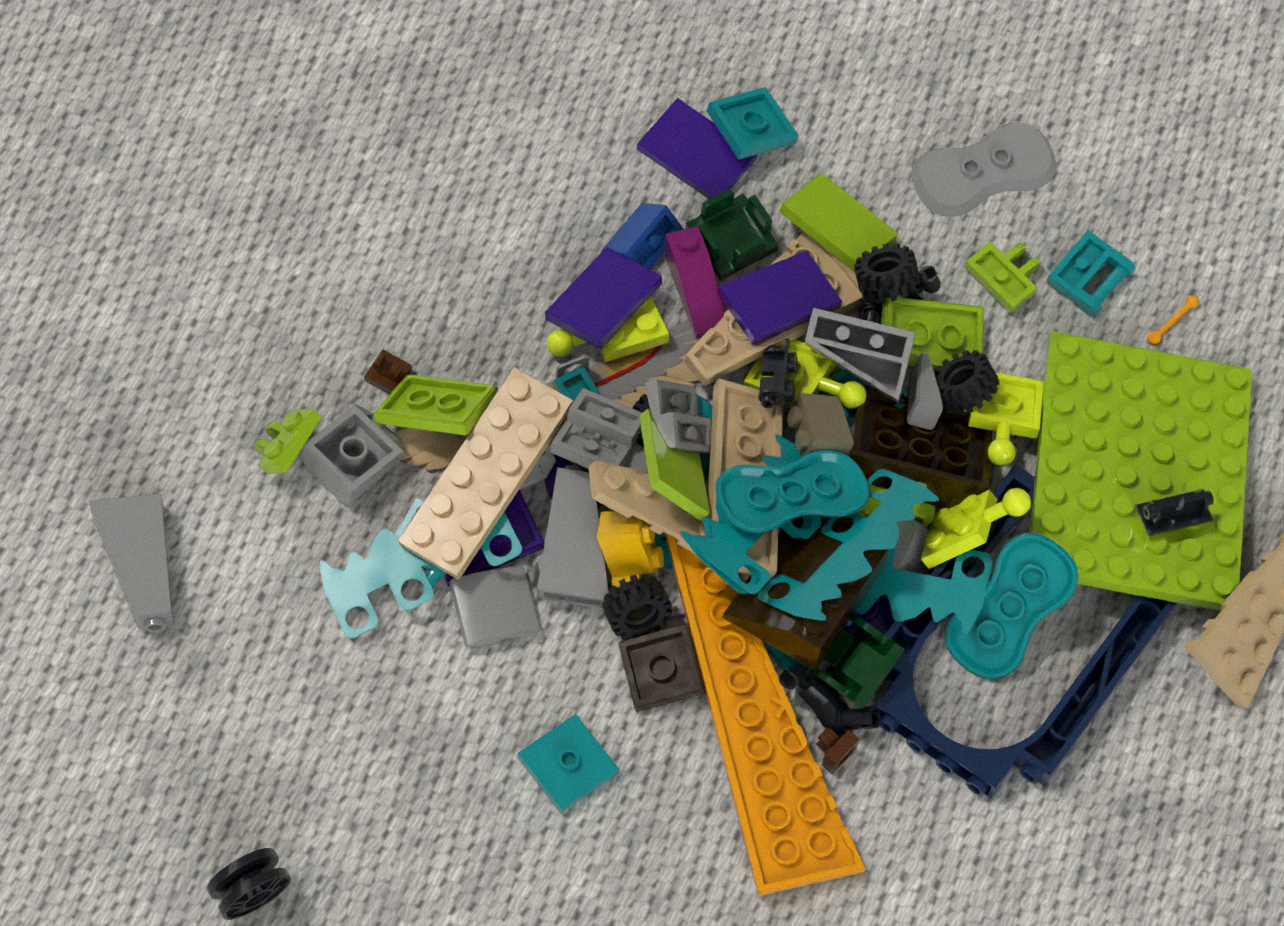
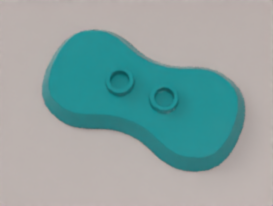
M834 450L813 451L790 464L777 467L756 465L734 466L719 475L715 486L718 502L730 522L743 532L756 534L776 529L789 520L802 516L845 517L860 511L867 505L870 497L867 479L858 464L848 455Z
M1023 533L1006 543L997 558L992 578L985 587L984 604L970 632L967 635L964 634L962 631V621L958 620L955 613L948 620L944 638L946 647L953 658L969 672L981 678L989 680L1000 679L1012 673L1022 662L1030 636L1038 623L1044 617L1065 605L1073 596L1079 576L1073 558L1063 547L1041 534Z

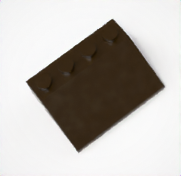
M864 386L866 400L861 406L855 408L850 432L854 445L849 457L858 464L867 480L876 471L886 469L913 481L927 484V489L939 498V501H924L923 503L940 509L952 508L962 503L970 495H979L988 491L990 476L988 447L992 443L993 431L969 427L970 413L967 414V412L963 411L962 415H957L954 411L951 414L944 407L934 429L929 430L910 425L907 421L908 397H900L899 404H905L900 409L894 406L897 402L876 389ZM882 476L875 479L871 485L889 489L892 480L889 477Z
M793 518L791 522L795 527L801 528L803 518ZM821 518V526L806 539L801 537L793 538L783 529L778 535L777 573L772 579L777 575H785L804 584L843 543L821 532L822 527L829 520ZM834 521L831 529L835 533H843L848 531L852 525ZM890 549L864 551V557L872 567V572L858 580L837 585L842 596L821 602V612L826 615V620L820 621L791 615L758 599L759 592L756 594L737 593L723 613L722 618L816 670L849 622L848 618L851 613H855L886 567ZM750 575L749 578L746 580V582H745L746 584H748V583L750 582V580H751V575ZM784 582L777 583L769 589L768 596L771 599H781L789 593L790 585Z

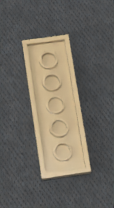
M514 367L399 538L398 543L400 546L459 580L567 418L568 410L573 404V400Z
M720 378L715 383L713 389L708 488L710 514L707 516V518L719 522V518L715 508V486L719 475L727 469L739 465L768 467L764 461V455L781 457V446L777 442L775 434L782 436L783 416L782 405H775L773 408H764L758 399V389ZM778 528L765 532L745 553L769 572L770 579L777 573ZM744 566L739 569V571L750 574L749 570Z

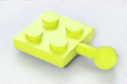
M652 297L639 308L601 350L599 349L604 362L670 343L669 332ZM565 330L553 331L547 338V348L556 357H565L572 352L574 346L587 343Z
M794 339L790 342L791 353H797L798 367L797 373H791L790 380L795 381L794 401H788V406H795L799 393L818 394L819 391L839 397L842 405L850 409H855L865 402L866 390L862 384L856 381L842 384L828 379L836 366L835 363L812 350L801 341ZM762 357L757 359L744 379V386L759 390L761 377H774L762 376Z
M996 373L999 379V385H996L998 388L997 393H990L992 399L989 402L984 400L982 408L973 407V412L969 415L968 426L996 431V440L988 447V458L997 466H1006L1014 460L1016 454L1015 447L1010 441V434L1034 439L1038 437L1044 381Z
M1014 488L1007 491L1002 502L997 504L998 499L988 490L979 495H970L962 503L952 508L939 510L934 514V518L931 521L921 556L922 562L930 569L986 543L991 522L1008 514L1014 517L1023 516L1029 511L1031 507L1029 494L1023 489Z

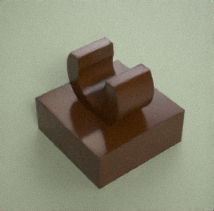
M382 349L365 374L364 380L390 395L407 374L410 375L412 365Z
M827 727L818 736L819 741L816 743L817 747L825 753L822 766L833 775L857 750L860 739L850 730L839 738L833 730Z

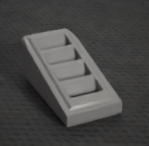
M922 352L919 354L909 376L907 421L910 425L932 430L943 411V404L929 354Z

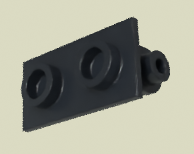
M786 338L785 348L770 345L764 350L762 355V376L774 377H761L758 399L764 408L782 405L784 415H787L788 401H794L795 381L790 379L791 373H797L798 367L797 353H791L789 338Z
M1199 489L1193 492L1136 504L1135 507L1147 535L1152 536L1212 522L1213 518L1208 507L1213 504L1214 499L1210 491L1205 492L1204 489Z

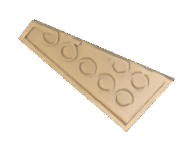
M805 232L797 239H793L787 246L786 251L770 264L772 265L808 251L842 300L841 308L833 311V313L842 315L859 306L864 299L859 291L855 271ZM728 309L714 328H710L686 354L684 362L705 387L762 357L764 350L768 346L776 345L781 347L785 345L786 338H789L791 342L806 334L810 321L752 344Z
M595 461L588 467L592 499L627 518L634 515L649 524L648 529L659 535L665 532L677 539L676 544L694 553L681 536L680 531H686L691 535L705 536L703 521L698 520L652 489L648 472L601 461ZM705 485V487H706V493H707V499H708V488H709V485ZM738 571L741 574H743L742 579L745 581L751 575L749 573Z
M1284 533L1280 537V545L1274 552L1268 551L1261 558L1262 565L1257 571H1250L1221 604L1219 615L1215 619H1208L1202 626L1203 633L1198 639H1191L1184 646L1238 707L1249 708L1284 633Z

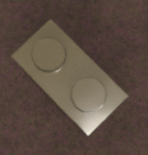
M799 393L795 406H792L789 410L788 425L793 429L795 447L800 451L801 457L817 450H834L849 456L854 441L839 397Z

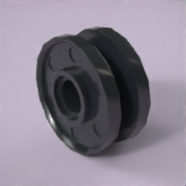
M263 848L248 853L231 862L210 880L207 885V891L212 899H223L218 906L223 919L232 920L248 915L275 899L287 888L291 878L286 869L275 868L279 862V857L274 849Z

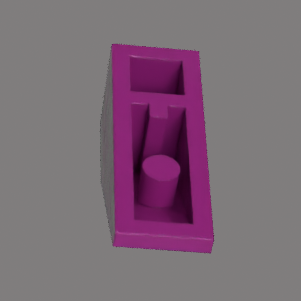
M696 226L665 235V258L695 338L698 339L702 338L710 328H714L724 317L725 311L721 297L718 294V285L707 247L699 227Z

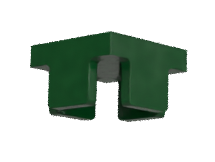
M728 189L704 201L701 206V214L686 222L685 229L699 227L710 256L713 271L720 281L777 252L779 248L778 243L770 232L772 219L756 195L747 199L743 193L734 198L733 191Z
M851 613L848 619L859 627L853 634H850L845 629L842 630L824 657L830 663L826 673L819 668L816 670L812 669L811 672L864 709L905 649L866 621Z

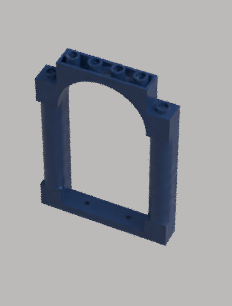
M1015 464L993 492V495L998 499L997 504L1002 502L1007 491L1020 488L1029 494L1032 507L1035 477ZM1008 514L991 522L986 543L971 550L986 552L992 556L1014 526H1017L1026 514L1019 517ZM971 556L963 561L961 568L967 577L975 578L985 565L980 558ZM956 557L937 565L930 576L951 580ZM1137 595L1040 728L1025 740L999 749H979L957 743L939 732L923 714L914 692V664L922 652L923 646L944 620L942 619L938 623L935 622L932 617L931 608L928 607L915 618L895 621L885 633L886 637L897 643L905 651L884 679L886 681L891 679L894 682L876 704V709H879L881 714L880 727L889 733L896 732L906 739V744L913 751L919 754H924L925 752L936 760V765L943 772L949 775L955 773L966 781L965 785L969 790L979 796L985 794L992 798L1015 766L1020 769L1021 776L1033 784L1039 782L1045 787L1068 756L1071 748L1178 603Z

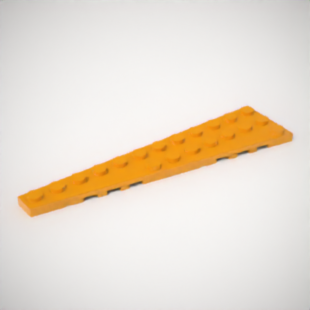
M664 532L757 895H767L864 873V864L847 827L845 828L837 811L838 807L833 796H830L822 778L823 774L818 763H815L807 745L808 741L801 726L796 721L794 710L783 686L779 682V677L762 640L722 618L723 613L738 592L702 562L696 554L676 544L677 539Z

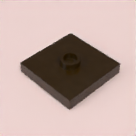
M687 624L618 642L636 712L706 694Z

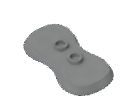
M1009 123L998 127L976 144L962 148H937L925 152L914 162L911 176L920 200L930 211L940 216L956 217L972 211L992 195L1006 191H1031L1043 187L1055 174L1056 160L1049 142L1038 129L1025 123Z

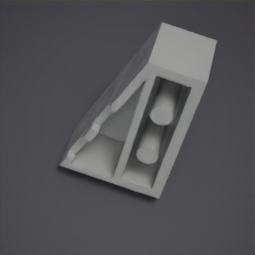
M813 308L805 338L806 346L899 403L915 340V332Z

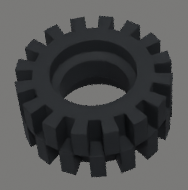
M889 243L883 244V248L872 247L871 253L864 251L862 257L856 259L854 269L859 291L864 298L869 297L870 301H875L877 298H879V302H886V298H891V301H895L898 295L904 298L908 296L907 290L913 292L916 289L915 285H919L920 276L916 257L913 250H909L908 246L904 245L901 248L900 244L894 243L893 247H889Z
M968 350L963 351L960 357L956 353L952 355L953 360L949 362L945 359L942 362L944 367H937L935 370L937 374L935 378L943 407L951 414L955 411L957 415H962L964 409L967 414L971 413L974 406L980 409L984 406L982 404L984 400L989 402L992 399L990 393L996 394L998 391L996 385H999V379L986 355L980 354L976 350H973L971 354Z
M642 574L640 579H638L636 575L630 576L631 581L626 582L625 579L619 581L621 586L616 587L613 585L609 589L611 594H605V602H602V607L616 636L619 637L621 635L622 639L628 640L629 636L636 638L640 634H649L651 630L658 632L661 630L659 624L666 625L668 622L666 616H671L672 604L662 583L654 576H651L649 579L647 574Z

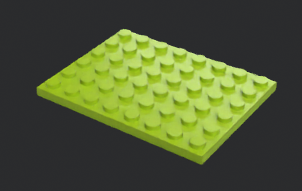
M1051 331L1047 345L1030 533L1041 534L1050 538L1069 553L1078 569V584L1221 611V604L1240 584L1252 369ZM1199 489L1212 493L1214 502L1208 507L1213 518L1212 522L1152 536L1147 535L1135 507L1136 504L1193 492Z

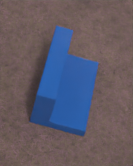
M641 203L601 251L608 247L651 270L665 253V235L684 230V228L667 205Z

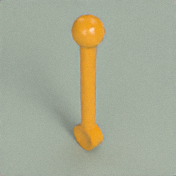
M1196 295L1188 296L1186 304L1157 332L1153 331L1148 334V343L1153 346L1158 345L1161 341V336L1190 308H1195L1199 305V298Z

